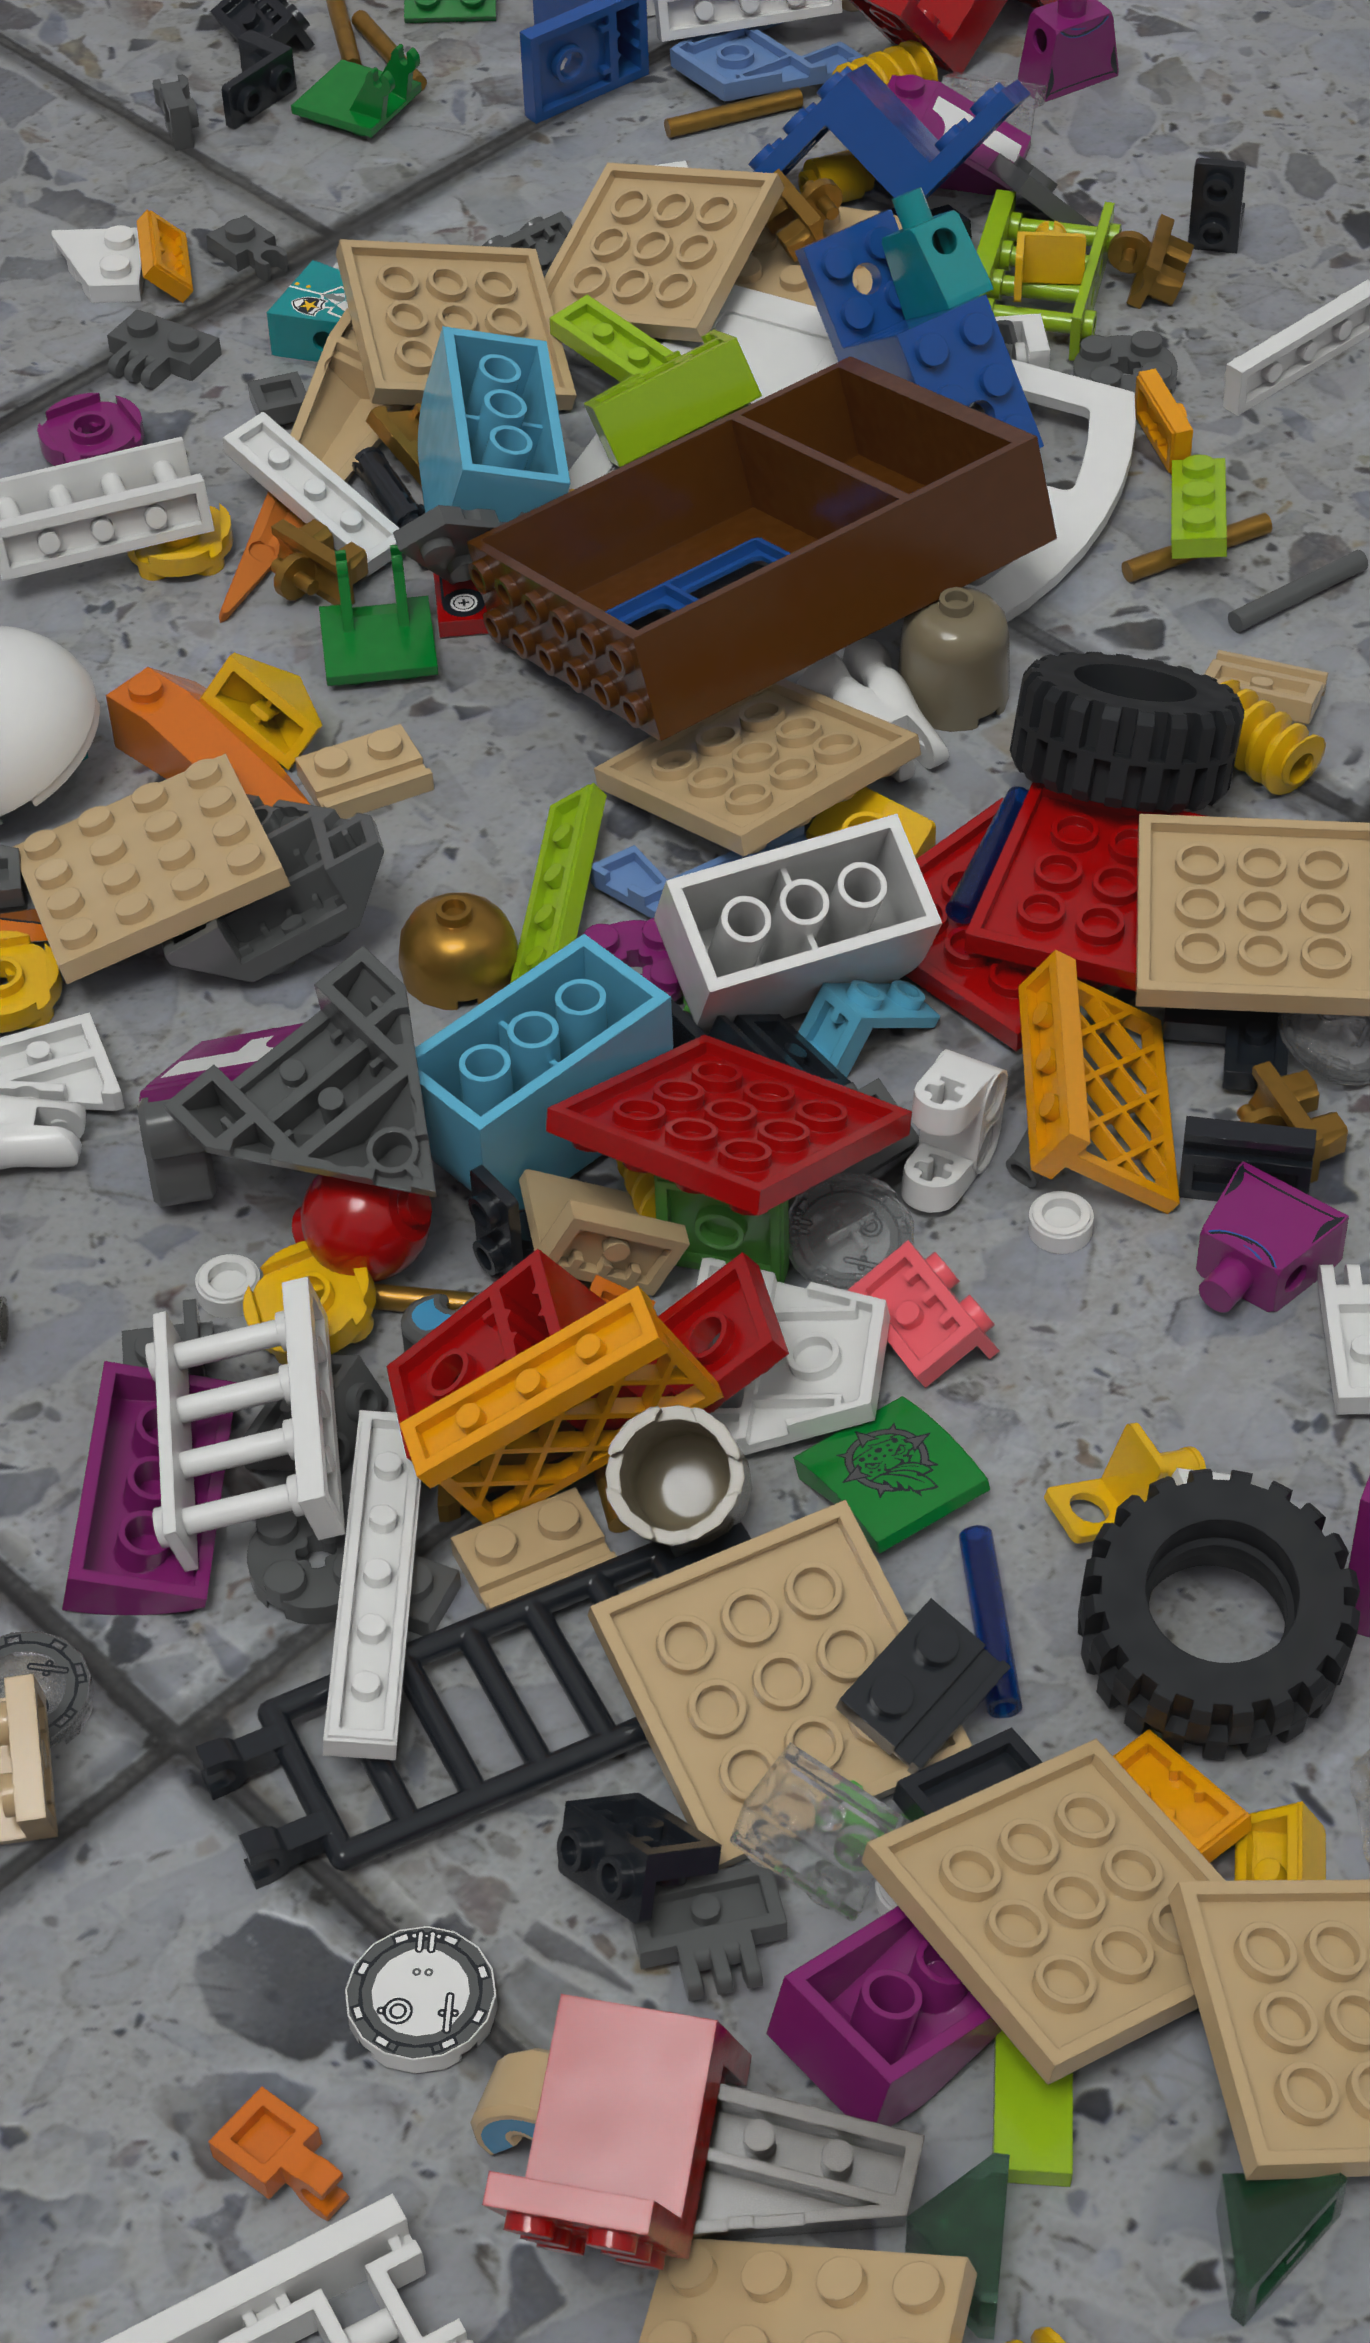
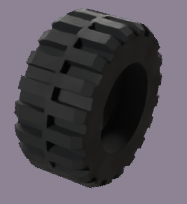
M1061 652L1059 656L1049 654L1042 656L1040 660L1036 659L1023 673L1010 753L1016 768L1020 773H1024L1027 779L1034 783H1042L1046 789L1055 793L1071 795L1073 799L1084 802H1098L1106 807L1121 809V807L1133 808L1141 812L1164 810L1167 813H1180L1184 809L1197 811L1204 809L1207 805L1213 806L1230 789L1244 719V708L1238 694H1234L1233 689L1228 685L1218 684L1217 679L1206 674L1194 673L1192 669L1186 667H1175L1164 664L1163 661L1149 658L1148 660L1133 658L1132 655L1124 654L1107 655L1102 652H1086L1085 654Z
M1211 1469L1189 1471L1187 1483L1178 1486L1174 1478L1170 1476L1150 1483L1147 1501L1144 1502L1138 1495H1131L1117 1507L1114 1523L1103 1524L1093 1542L1091 1558L1086 1561L1078 1609V1634L1083 1637L1081 1657L1086 1672L1092 1675L1098 1674L1099 1679L1096 1692L1108 1708H1116L1122 1704L1127 1709L1124 1720L1126 1726L1138 1735L1143 1734L1149 1727L1162 1733V1740L1179 1754H1181L1185 1742L1203 1746L1202 1758L1224 1759L1227 1747L1240 1745L1242 1754L1248 1757L1266 1752L1270 1737L1276 1735L1279 1741L1287 1743L1303 1733L1307 1718H1319L1331 1703L1336 1686L1341 1684L1358 1633L1361 1612L1355 1607L1360 1594L1357 1572L1350 1568L1344 1569L1349 1551L1342 1538L1337 1533L1324 1536L1322 1530L1326 1517L1314 1505L1306 1503L1299 1509L1290 1502L1293 1490L1276 1481L1271 1483L1268 1490L1251 1484L1253 1473L1232 1470L1230 1480L1213 1479ZM1219 1566L1233 1569L1254 1579L1273 1597L1284 1618V1633L1280 1642L1275 1647L1250 1660L1219 1663L1200 1659L1178 1648L1158 1628L1149 1610L1152 1591L1167 1577L1187 1568Z

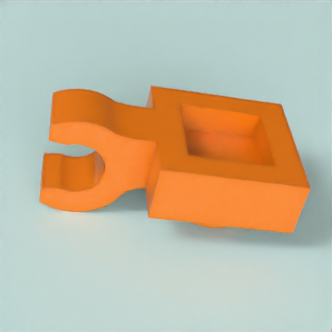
M262 2086L208 2141L215 2160L269 2200L286 2183L312 2212L320 2218L329 2221L349 2199L348 2194L336 2186L343 2179V2173L331 2162L314 2153L323 2144L319 2128Z

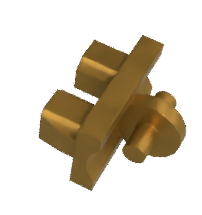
M777 169L773 173H778L785 188L765 228L772 235L793 220L792 223L775 235L785 252L795 263L798 261L795 253L796 250L828 236L823 230V221L837 218L843 195L838 185L833 180L827 178L807 181L803 186V193L801 195L783 172Z
M1163 214L1160 215L1152 242L1143 234L1135 231H1122L1111 240L1107 254L1112 266L1120 272L1135 273L1127 304L1140 309L1147 296L1169 306H1172L1183 286L1186 273L1183 271L1189 262L1194 248L1193 244L1171 235L1175 222L1174 219Z
M284 519L271 526L272 535L278 539L280 544L278 557L271 564V571L275 573V591L287 600L299 599L307 593L308 595L317 594L333 605H340L333 535L328 527L316 519H313L301 528H297ZM351 541L339 550H346L353 605L355 603L353 584L367 576L369 570L365 549Z
M1270 1061L1253 1066L1252 1075L1258 1082V1087L1248 1104L1242 1105L1237 1110L1240 1122L1317 1130L1310 1183L1318 1181L1320 1161L1345 1152L1348 1136L1346 1124L1337 1112H1329L1310 1119L1307 1113L1318 1110L1320 1094L1316 1082L1307 1069L1280 1076Z

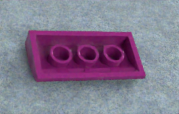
M104 1361L62 1610L104 1615H156L205 1608L217 1529L197 1533L198 1569L185 1572L171 1548L163 1549L160 1546L155 1534L152 1517L153 1509L161 1506L156 1382H154L149 1369L146 1367ZM188 1374L189 1394L237 1383ZM233 1412L191 1422L192 1449L228 1441ZM225 1470L194 1477L195 1505L221 1499Z

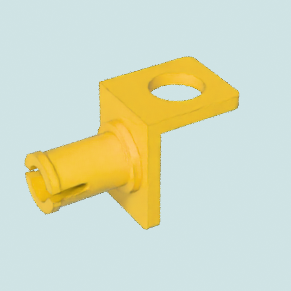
M1049 220L1039 224L1035 232L1017 231L1013 302H1021L1023 283L1081 284L1085 272L1086 235L1082 233H1067L1065 227L1058 221H1054V230H1049Z
M1137 1422L1130 1423L1125 1426L1101 1478L1048 1487L1044 1500L1074 1543L1092 1542L1104 1523H1114L1117 1507L1131 1495H1138L1145 1502L1147 1501L1150 1483L1167 1476L1171 1477L1177 1468L1201 1470L1206 1469V1465L1201 1453L1192 1446L1159 1453L1140 1424ZM1074 1500L1092 1502L1103 1511L1106 1518L1099 1523L1085 1521L1072 1511L1070 1502Z

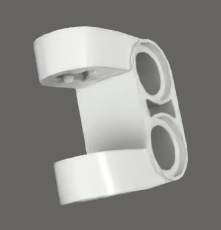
M945 1049L917 1082L914 1089L911 1118L915 1126L920 1129L919 1146L904 1165L901 1185L902 1199L909 1206L928 1213L949 1210L959 1201L978 1174L985 1171L995 1153L999 1140L1008 1083L1007 1070Z

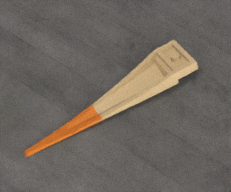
M348 308L326 340L290 434L346 483L355 474L352 463H359L355 459L356 454L367 447L377 448L382 443V440L366 422L370 411L377 406H386L388 412L408 411L414 406L371 403ZM269 491L219 614L220 623L226 621L271 570L272 562L278 557L280 544L278 539L272 535L271 526L282 519L297 528H301L306 524Z

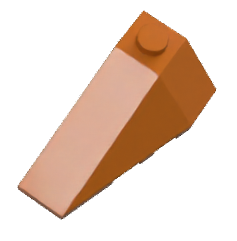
M146 667L106 695L115 747L165 779L186 771L189 766L199 760L214 759L226 753L246 794L259 796L264 805L272 807L278 800L311 805L277 760L201 699L207 688L199 683Z

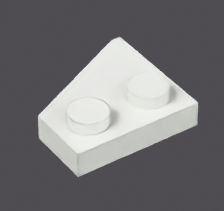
M117 225L107 229L52 230L51 236L54 252L57 256L63 255L67 260L68 271L75 281L82 284L83 292L91 303L140 302L142 300L144 278L142 275L137 228Z
M90 1012L0 1038V1094L73 1102L84 1106L86 1110L117 1111L125 1108L121 1089Z

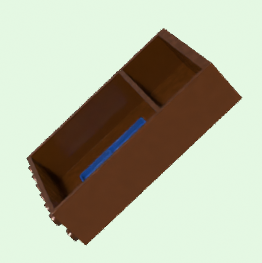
M850 356L467 541V545L472 559V563L468 566L469 574L473 584L483 596L487 610L483 614V621L491 638L496 643H502L517 652L522 659H528L543 668L548 675H554L564 681L577 693H583L598 702L603 709L611 710L624 718L632 727L640 728L659 741H663L937 601L944 590L952 587L962 588L1056 540L1057 534L1037 436ZM764 561L769 564L701 599L690 595L691 592L752 562ZM659 609H668L673 612L639 630H635L628 625Z

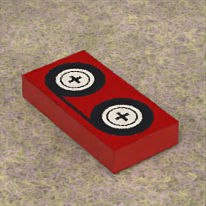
M433 573L440 638L488 634L483 621V614L487 612L484 599L472 580L452 585Z

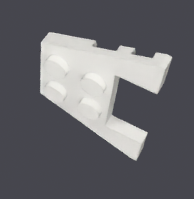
M702 1258L697 1286L725 1266V1261L715 1258ZM761 1270L789 1354L776 1363L768 1372L760 1375L745 1386L740 1408H718L710 1413V1415L728 1428L744 1455L875 1421L891 1318L886 1300L810 1282L807 1288L777 1282L775 1273Z

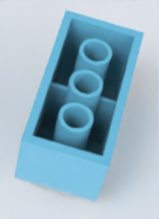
M442 326L423 393L418 425V462L425 513L438 505L455 506L463 510L490 509L495 510L499 522H508L517 518L521 512L527 513L568 493L571 483L547 341Z
M583 934L415 1047L431 1159L470 1191V1171L479 1165H483L517 1199L519 1210L525 1208L519 1178L526 1169L570 1178L602 1154L578 1150L572 1146L571 1141L546 1132L547 1108L672 1050L671 996L590 937Z

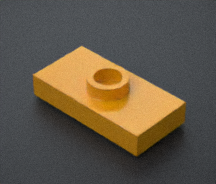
M147 209L136 221L143 278L183 303L193 292L186 233Z
M1156 368L1140 371L1136 377L1135 416L1168 473L1172 475V460H1184L1191 456L1193 428L1188 422L1184 405L1175 401Z
M1150 1729L1113 1756L1209 1863L1252 1830L1251 1815Z

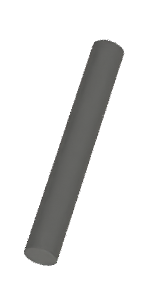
M1355 550L1231 611L1228 614V622L1235 632H1241L1368 568L1367 556L1363 551Z

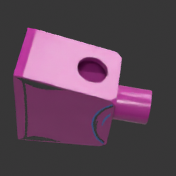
M1058 0L1035 8L1031 12L1018 72V80L1041 101L1047 102L1118 76L1119 68L1114 18L1111 10L1100 1Z
M1243 1161L1237 1167L1200 1233L1196 1270L1201 1277L1205 1278L1199 1285V1294L1202 1300L1213 1310L1222 1313L1229 1312L1241 1298L1266 1312H1278L1318 1280L1319 1265H1333L1335 1267L1342 1260L1349 1216Z

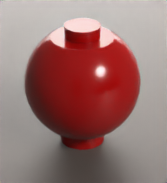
M317 1174L306 1191L302 1206L293 1215L292 1234L295 1243L306 1242L314 1258L325 1268L339 1274L355 1276L353 1268L367 1267L373 1281L378 1282L401 1273L417 1259L429 1236L432 1204L430 1197L426 1195Z

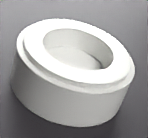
M1053 1191L1043 1194L1030 1207L1029 1236L1039 1248L1047 1252L1056 1254L1076 1252L1085 1247L1092 1237L1094 1220L1092 1207L1083 1197L1072 1192Z
M236 1254L220 1255L208 1260L200 1267L195 1277L200 1306L208 1314L219 1318H235L244 1315L243 1298L249 1285L252 1291H254L257 1282L261 1279L258 1267L247 1257Z

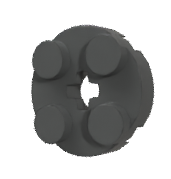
M1139 331L1133 334V336L1115 335L1104 337L1091 335L1081 341L1080 352L1074 360L1073 376L1135 393L1138 372L1156 368L1170 393L1173 394L1176 389L1178 365L1174 355L1162 346L1161 336L1155 332Z
M342 1494L345 1534L318 1540L305 1515L297 1517L293 1511L256 1519L257 1530L248 1545L247 1564L253 1591L258 1600L267 1608L268 1601L274 1607L284 1610L286 1619L300 1624L336 1622L350 1500L349 1494ZM322 1551L332 1554L325 1558V1566L320 1568H311L309 1560L303 1559L313 1552Z

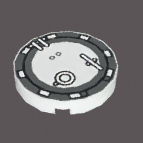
M431 1926L398 1930L373 1943L354 1964L345 1989L349 2026L358 2043L360 2041L363 2047L371 2051V2057L385 2067L415 2074L444 2070L461 2061V2054L469 2051L476 2042L478 2048L490 2034L498 2009L493 1968L480 1948L455 1931Z

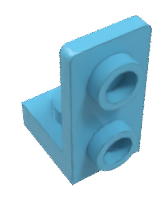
M853 980L851 983H823L798 1032L847 1078L873 1028H935L940 1015L924 1002L925 995L921 990L905 981L894 980L892 983H868L862 980Z

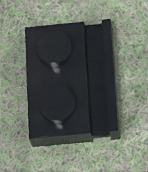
M780 1014L737 1015L734 1022L725 1015H718L708 1036L842 1086L851 1083Z
M1186 1116L1179 1197L1217 1202L1237 1167L1243 1161L1309 1195L1317 1130Z
M930 1598L844 1693L835 1708L890 1756L892 1753L909 1767L907 1771L913 1774L922 1770L1006 1676L1011 1666L1004 1660L999 1662L984 1649L986 1644Z

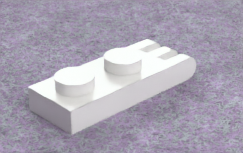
M1345 1264L1344 1284L1336 1285L1333 1265H1319L1318 1289L1335 1414H1370V1284H1362L1359 1264Z

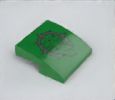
M904 1396L878 1409L875 1421L842 1429L793 1457L799 1480L834 1504L843 1500L847 1501L869 1546L879 1554L990 1490L988 1478L966 1451L932 1417Z

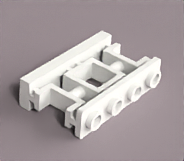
M392 2193L101 2343H295L317 2331L324 2343H390L397 2339L398 2343L474 2342L467 2339L466 2330L459 2318L424 2337L421 2336L397 2289L426 2275L423 2253L416 2240H412L409 2234L407 2218ZM367 2280L369 2289L381 2310L342 2329L328 2300Z

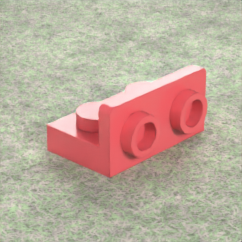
M909 1240L848 1289L851 1292L886 1300L891 1317L887 1341L925 1388L976 1346L989 1359L1000 1352L986 1334L995 1324L970 1294L960 1302L951 1291L960 1282L952 1270L936 1252H933L925 1259Z

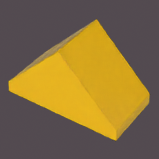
M235 652L228 657L201 696V699L287 770L293 768L296 764L295 758L303 754L323 726L300 676Z

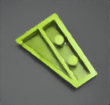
M713 329L701 336L704 342L703 345L683 355L679 351H675L662 358L663 365L643 375L636 373L583 403L609 461L621 467L672 441H676L701 429L702 426L720 417H726L762 397L737 337Z

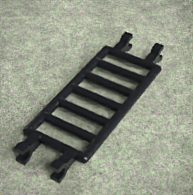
M742 1522L735 1524L727 1533L709 1545L702 1546L678 1557H675L668 1546L653 1542L407 1642L402 1689L458 1792L418 1809L392 1760L359 1758L390 1821L353 1837L349 1836L291 1722L296 1718L327 1706L330 1674L261 1703L257 1712L258 1720L262 1726L261 1729L234 1740L231 1738H218L196 1746L197 1755L204 1768L201 1771L202 1779L212 1800L237 1790L248 1777L281 1764L306 1816L278 1828L264 1826L239 1835L240 1844L247 1856L244 1859L245 1868L255 1889L257 1890L280 1879L289 1871L291 1866L324 1852L336 1870H350L648 1743L636 1717L617 1725L615 1724L552 1613L587 1598H590L593 1605L618 1595L619 1593L615 1587L650 1572L657 1579L748 1541L752 1538ZM524 1624L528 1627L589 1734L588 1737L553 1752L549 1751L488 1642V1639ZM462 1651L524 1763L485 1781L423 1668L427 1664Z

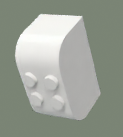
M898 814L666 880L654 917L692 1018L697 1026L707 1035L718 1015H725L734 1022L737 1015L780 1014L785 1019L809 1012L823 983H851L853 980H862L868 983H892L894 980H898L914 970L924 960L942 925L941 918Z

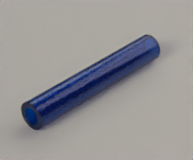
M1015 786L1011 787L1006 793L945 907L946 914L953 921L960 924L971 922L1029 790Z
M975 1525L965 1528L959 1534L974 1635L986 1644L984 1649L999 1662L1004 1660L1011 1666L1006 1676L985 1698L987 1713L994 1718H1010L1022 1710V1700L994 1537L990 1528Z

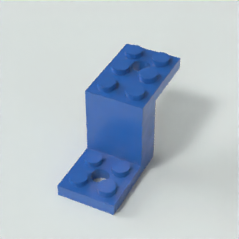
M533 0L534 26L520 31L525 116L535 124L649 75L647 0ZM564 58H567L564 69L560 70Z
M867 64L853 71L847 66L840 73L837 71L816 92L822 99L818 104L813 102L806 109H800L785 124L782 130L788 136L784 140L779 137L772 145L770 143L767 144L748 165L754 170L753 172L773 173L780 169L786 176L831 131L894 198L921 187L927 200L1031 93L1018 79L1007 87H1004L1000 82L997 83L972 105L970 111L975 117L970 122L963 118L938 140Z
M891 209L880 212L795 251L838 362L852 356L968 407L975 402L983 408L986 415L1037 436L1039 448L1044 446L986 294L977 296L949 310L905 320L882 246L883 237L899 230ZM858 265L865 267L872 276V288L867 295L860 293L853 284V272Z

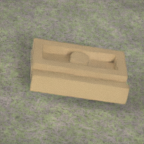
M1218 650L1216 659L1212 660L1204 674L1217 679L1218 684L1231 679L1239 680L1241 690L1245 688L1254 690L1259 697V701L1268 700L1273 703L1276 709L1275 713L1282 711L1289 714L1292 724H1309L1320 704L1321 696L1325 694L1329 673Z
M401 724L380 729L373 733L333 746L324 747L318 751L295 758L297 776L315 805L335 809L342 819H348L356 813L363 814L434 790L433 773L430 768L424 766L423 757Z
M576 1487L451 1537L452 1554L480 1604L483 1603L486 1610L617 1557L615 1552H611L605 1543V1535Z

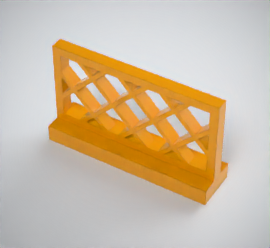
M1055 950L1018 986L1031 1171L1052 1180L1066 1167L1169 1214L1180 1204L1161 1020L1077 980L1076 959ZM1079 1005L1086 1010L1095 1024H1089L1080 1012ZM1124 1027L1141 1035L1142 1049L1138 1047ZM1104 1033V1035L1108 1038L1111 1044L1122 1056L1121 1059L1118 1060L1114 1056V1054L1110 1051L1107 1045L1100 1038L1099 1034ZM1083 1048L1094 1060L1099 1069L1094 1071L1091 1065L1087 1062L1083 1055ZM1130 1067L1146 1087L1147 1094L1143 1093L1125 1069ZM1108 1078L1127 1104L1122 1106L1102 1080ZM1087 1093L1104 1115L1098 1117L1087 1103ZM1135 1113L1150 1132V1141L1130 1117V1114ZM1112 1124L1130 1147V1151L1125 1152L1107 1129V1125ZM1091 1140L1106 1160L1087 1152L1086 1147L1091 1143ZM1139 1159L1155 1179V1183L1147 1180L1133 1161Z
M637 1285L399 1424L417 1477L430 1489L440 1484L482 1524H485L540 1502L606 1465L610 1456L608 1454L609 1445L622 1428L603 1430L607 1419L633 1418L649 1407L655 1406L663 1408L681 1405L689 1408L704 1409L724 1396L716 1379L658 1318L650 1297ZM658 1358V1361H657L656 1364H649L650 1362H652V1361H654V1360H656V1359ZM694 1384V1386L676 1396L661 1397L666 1385ZM647 1385L642 1397L616 1398L621 1386ZM599 1392L597 1398H590ZM588 1419L583 1431L557 1432L562 1420ZM540 1426L538 1432H531ZM573 1452L572 1456L559 1463L543 1464L548 1453ZM529 1453L525 1464L498 1465L502 1454ZM481 1460L479 1466H471ZM515 1485L514 1489L491 1502L485 1498L489 1486Z

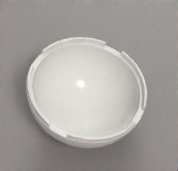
M0 626V817L19 808L30 800L35 807L38 806L68 780L87 754L95 737L100 716V703L96 699L93 681L84 666L69 651L55 641L36 632L9 626Z

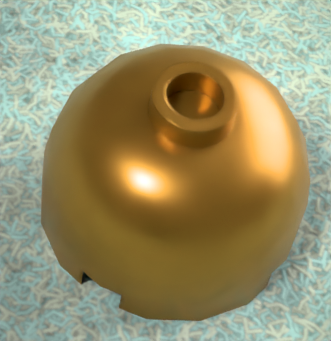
M468 892L445 893L429 898L417 906L401 929L398 957L399 969L403 975V983L408 993L420 1002L443 1010H458V1001L477 999L479 1005L510 984L514 964L517 960L518 944L514 929L505 913L487 898Z

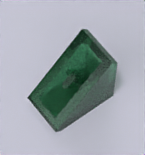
M993 2153L907 2216L905 2253L969 2258L977 2272V2278L966 2325L977 2338L994 2340L1010 2159L1009 2154Z
M1244 2173L1222 2174L1216 2208L1230 2316L1243 2327L1340 2217L1348 2178L1342 2173L1303 2179L1246 2180Z

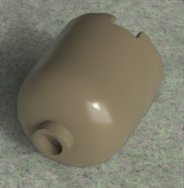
M948 588L940 594L937 601L905 616L902 624L898 673L906 681L920 711L934 729L948 732L978 728V719L991 715L994 711H996V715L1003 713L1009 699L1010 641L1005 612L988 594L975 588Z
M681 1405L663 1408L659 1406L649 1407L628 1420L609 1445L608 1454L610 1456L605 1472L607 1499L620 1521L648 1541L682 1551L697 1549L709 1545L723 1534L729 1532L735 1524L741 1521L747 1512L752 1492L749 1462L728 1428L703 1409L689 1408Z

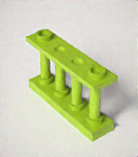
M997 189L977 248V253L994 288L982 295H987L995 317L1041 313L1045 331L1070 334L1069 360L1074 361L1080 352L1081 341L1088 336L1095 335L1097 311L1094 310V306L1108 261L1109 245L1113 237L1122 232V224L1114 223L1115 203H1104L1098 226L1060 222L1065 227L1067 233L1085 234L1087 238L1086 246H1092L1090 254L1085 256V272L1081 284H1022V298L1075 304L1073 313L996 304V300H1001L1002 296L1014 297L1015 276L1005 275V271L1010 272L1011 268L1015 267L1016 246H1014V243H1017V231L1035 232L1039 224L1046 221L1023 218V213L1015 212L1016 191ZM1049 221V230H1054V221Z

